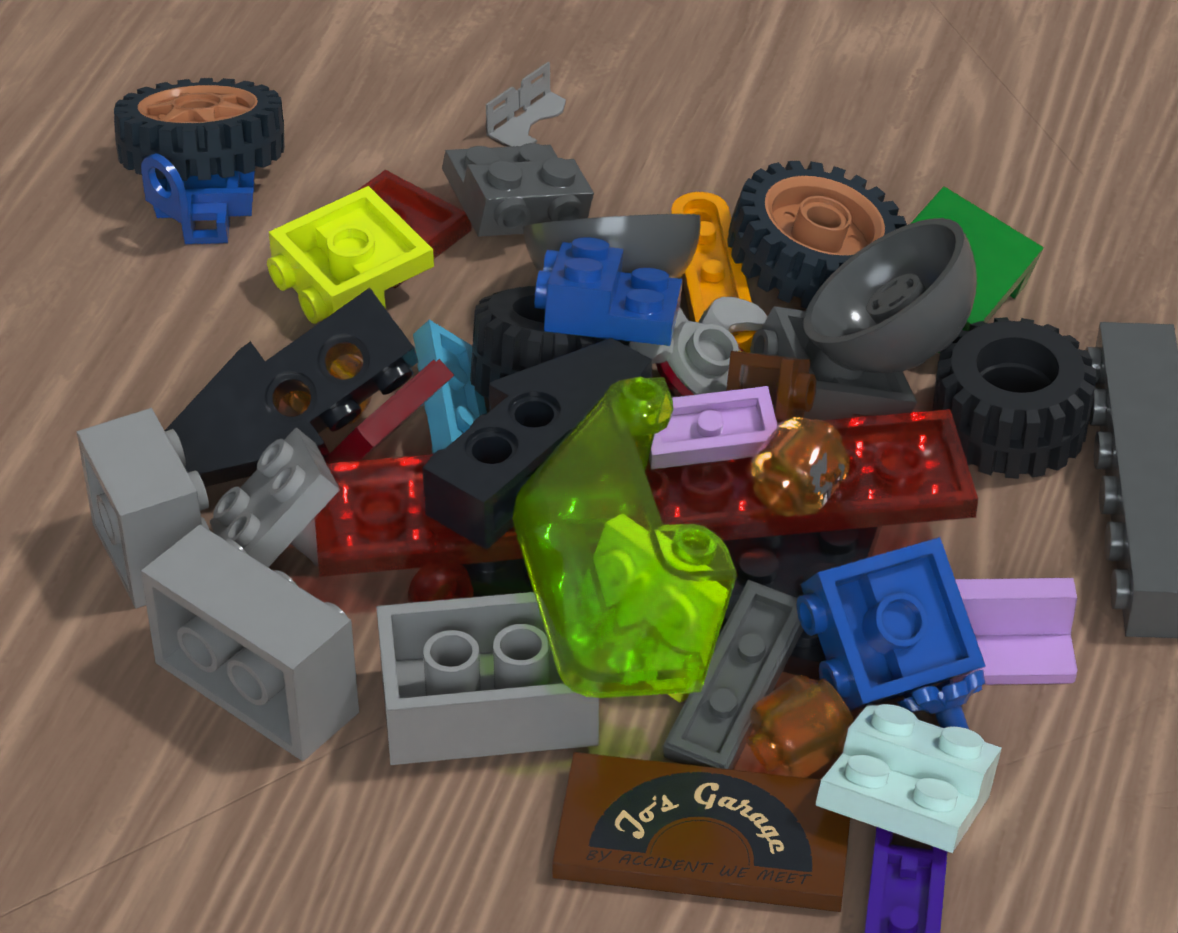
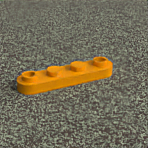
M691 192L677 198L672 204L671 214L701 215V229L697 249L690 265L681 277L683 279L682 282L691 321L699 322L703 312L714 300L721 297H735L752 302L746 276L741 271L743 264L734 262L731 256L732 248L728 247V231L732 219L728 204L721 197L708 192ZM757 331L732 332L731 334L736 339L737 344L745 352H750L751 342Z

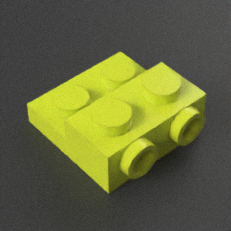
M369 186L269 231L271 258L267 260L269 274L280 290L285 291L292 287L298 293L302 311L313 324L326 319L368 288L373 291L386 308L385 290L434 267L433 248Z

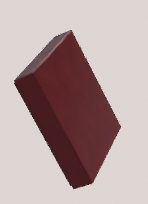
M440 359L431 361L358 425L324 458L336 483L404 424L454 376Z

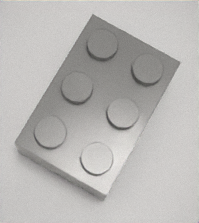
M200 524L141 570L155 663L301 761L307 759L359 713L352 622L335 604L320 601L298 587L286 573L279 570H271L249 556L235 541L231 539L224 540Z
M582 588L376 606L390 765L599 746V687Z

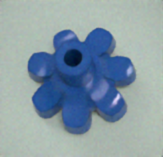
M984 670L972 672L959 682L953 683V679H950L936 686L917 689L903 695L905 699L897 703L900 707L911 712L924 711L929 715L935 713L941 728L962 727L969 729L961 705L966 704L972 694L983 690L982 685L985 684Z

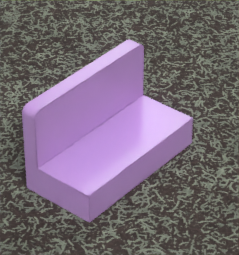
M768 386L641 401L637 443L639 452L641 454H648L651 469L779 454L781 437Z
M1073 578L955 579L986 667L980 669L984 670V685L1067 684L1075 682L1077 665L1071 639V629L1077 594ZM967 675L953 678V683L962 681Z

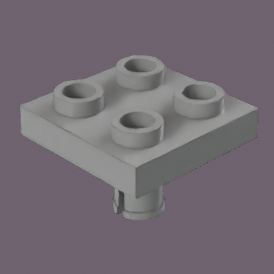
M295 428L285 440L278 439L266 448L259 458L257 470L241 488L238 486L233 487L222 496L214 509L213 518L209 521L214 534L224 540L231 539L235 541L249 556L267 567L291 544L308 557L316 567L324 568L337 557L345 542V537L341 532L334 530L317 516L338 493L340 488L315 442L298 428Z

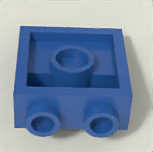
M577 238L572 243L562 242L559 251H546L543 271L539 270L537 276L535 308L545 309V332L605 339L613 338L614 340L670 346L681 301L683 279L669 278L667 272L655 268H638L633 270L632 273L622 272L624 249L609 247L608 242L598 238Z
M940 537L820 571L801 584L804 595L798 597L796 604L799 621L809 636L818 634L826 660L821 661L819 664V678L822 688L831 701L840 699L845 714L863 709L869 703L876 705L902 697L917 689L967 675L986 667Z

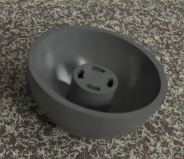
M651 214L552 221L523 226V233L527 251L538 272L539 270L543 271L547 250L559 251L562 242L572 243L577 238L591 237L608 242L609 247L624 249L622 272L632 273L633 270L638 268H655L667 272L669 278L680 279L690 265L697 249L701 229V215Z
M934 218L908 224L873 241L844 262L818 289L805 312L803 327L806 335L824 354L849 368L859 371L896 373L920 366L927 359L945 350L952 344L964 328L972 311L976 296L977 271L974 254L966 234L957 222L950 219Z

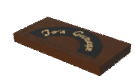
M574 752L552 861V878L841 912L850 817L815 805L821 782L819 779Z

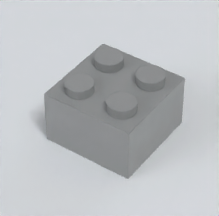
M152 408L76 431L92 523L135 609L146 605L141 570L199 524L209 530L205 519L201 517L200 513L201 510L209 507L204 483L196 470L187 473L185 469V455L177 433L174 429L164 431Z

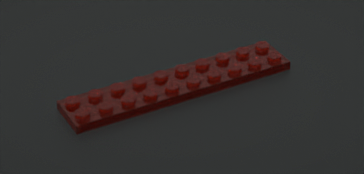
M946 409L777 424L781 437L779 454L651 469L644 436L630 437L603 477L592 488L570 477L487 550L425 515L422 467L426 465L433 454L327 463L340 490L315 516L319 576L326 577L602 552L611 524L628 515L668 544L679 545L976 518L978 496L951 410ZM826 452L827 471L820 476V487L825 485L826 481L832 482V488L837 485L839 486L837 489L831 490L830 498L818 512H815L822 504L825 493L822 495L821 491L816 493L818 499L816 506L811 508L812 505H804L808 499L811 500L812 493H814L816 485L812 484L813 476H810V470L813 465L818 463L819 458L822 461L823 454ZM839 463H843L845 469L842 481L840 478V481L835 485L837 477L842 473L839 469Z

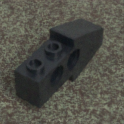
M368 288L266 361L251 341L241 347L164 431L175 430L184 451L187 473L196 470L205 487L252 476L257 470L259 458L266 448L278 439L285 440L295 428H298L315 442L324 459L330 453L318 433L327 427L331 432L343 428L361 413L362 409L359 404L379 390L383 395H387L405 384L414 373L411 367L418 363L415 348L373 291ZM352 354L363 360L360 372L350 379H338L330 374L331 365L342 355ZM292 391L308 393L311 396V401L305 412L294 417H288L279 413V403L286 394Z
M609 338L492 381L489 384L490 412L476 418L467 431L445 449L435 452L426 465L422 467L425 515L487 550L570 477L592 488L603 477L639 425L641 401L651 400L652 359L613 338Z

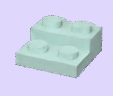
M869 703L848 728L843 753L821 779L815 805L953 853L990 796L1002 748L986 743L979 734L962 727L941 728L918 720L911 711L903 707L891 704L876 706Z

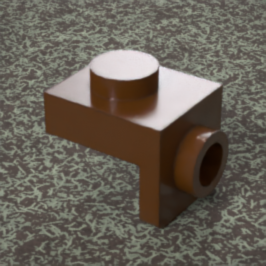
M731 351L726 391L768 386L776 421L785 424L803 423L804 412H810L814 404L816 378L814 374H809V359Z

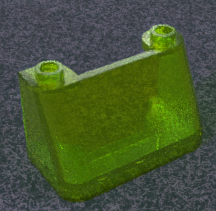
M634 377L619 380L612 384L526 481L516 497L513 524L558 674L563 683L572 691L586 697L608 698L701 692L737 577L729 551L720 537L709 529L696 524L663 525L645 470L655 433H659L667 428L674 410L673 400L664 377Z

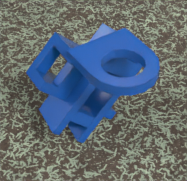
M157 153L151 154L144 158L141 163L145 200L153 205L157 218H173L181 223L185 244L228 243L230 216H252L255 171L246 174L234 171V176L222 178L218 174L211 175V180H198V176H190L187 181H182L173 164L162 155ZM155 168L159 169L166 178L157 179ZM216 220L217 229L195 230L196 221Z

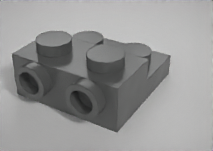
M528 143L513 147L489 148L473 146L469 149L445 150L442 170L478 237L524 234L523 226L584 219L589 216L594 195L592 188L574 159L558 158L551 145Z
M773 306L762 329H759L753 336L750 352L809 359V374H814L816 378V395L811 411L804 412L803 423H792L789 425H797L805 429L819 428L843 432L853 413L869 418L883 417L908 420L917 404V400L903 371L896 373H870L849 368L824 354L809 339L803 327L806 311Z

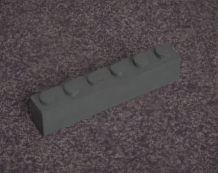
M1100 322L1096 347H1086L1085 350L1088 351L1093 359L1091 367L1096 368L1097 377L1089 419L1090 426L1100 427V431L1096 432L1094 441L1095 469L1105 470L1106 475L1102 476L1100 481L1099 507L1101 514L1111 515V522H1107L1105 531V557L1107 561H1116L1117 569H1113L1111 576L1112 609H1122L1126 637L1178 638V347L1174 324Z

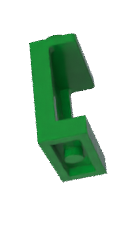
M943 186L911 223L934 218L950 219L957 222L966 234L974 254L977 271V288L973 308L962 329L969 331L970 324L979 321L987 323L1009 296L1015 299L1025 288L1044 247Z

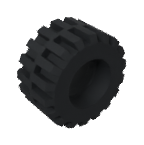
M536 286L517 287L493 293V295L481 299L475 307L470 373L471 385L475 386V391L489 400V384L492 381L606 339L545 332V309L535 308ZM616 340V341H618V342H620V343L626 345V342H627V341Z
M1008 317L994 318L993 323L979 321L970 324L969 331L962 330L948 348L940 351L932 408V428L934 434L940 436L939 444L946 452H956L955 460L965 466L976 465L979 467L978 472L987 475L998 472L1005 474V478L1019 479V474H1029L1033 478L1045 475L1046 468L1057 471L1065 467L1068 458H1076L1082 450L1083 442L1086 441L1097 378L1096 368L1091 367L1093 359L1087 350L1079 349V341L1071 335H1060L1059 328L1049 324L1041 326L1034 324V320L1021 318V321H1009Z

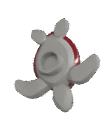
M721 297L714 300L703 312L699 322L688 321L683 310L679 307L670 346L627 341L626 346L652 359V364H656L663 382L674 397L726 391L731 351H744L737 344L736 339L731 333L736 331H758L762 329L767 315L758 305L747 300L735 297Z

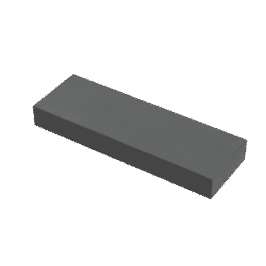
M748 580L663 745L665 758L680 764L734 770L804 630L797 614L796 604L798 598Z

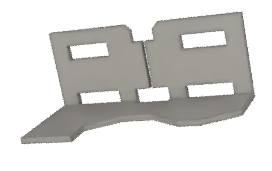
M550 62L545 63L523 78L521 87L518 90L510 87L486 104L487 136L507 147L537 143L536 139L529 136L530 127L539 120L557 117L563 113L566 99L550 91ZM543 73V77L531 84L532 80ZM543 92V97L531 105V100ZM505 100V103L495 110L493 109L494 106ZM523 106L525 112L518 117H514V112ZM507 117V122L494 130V126Z

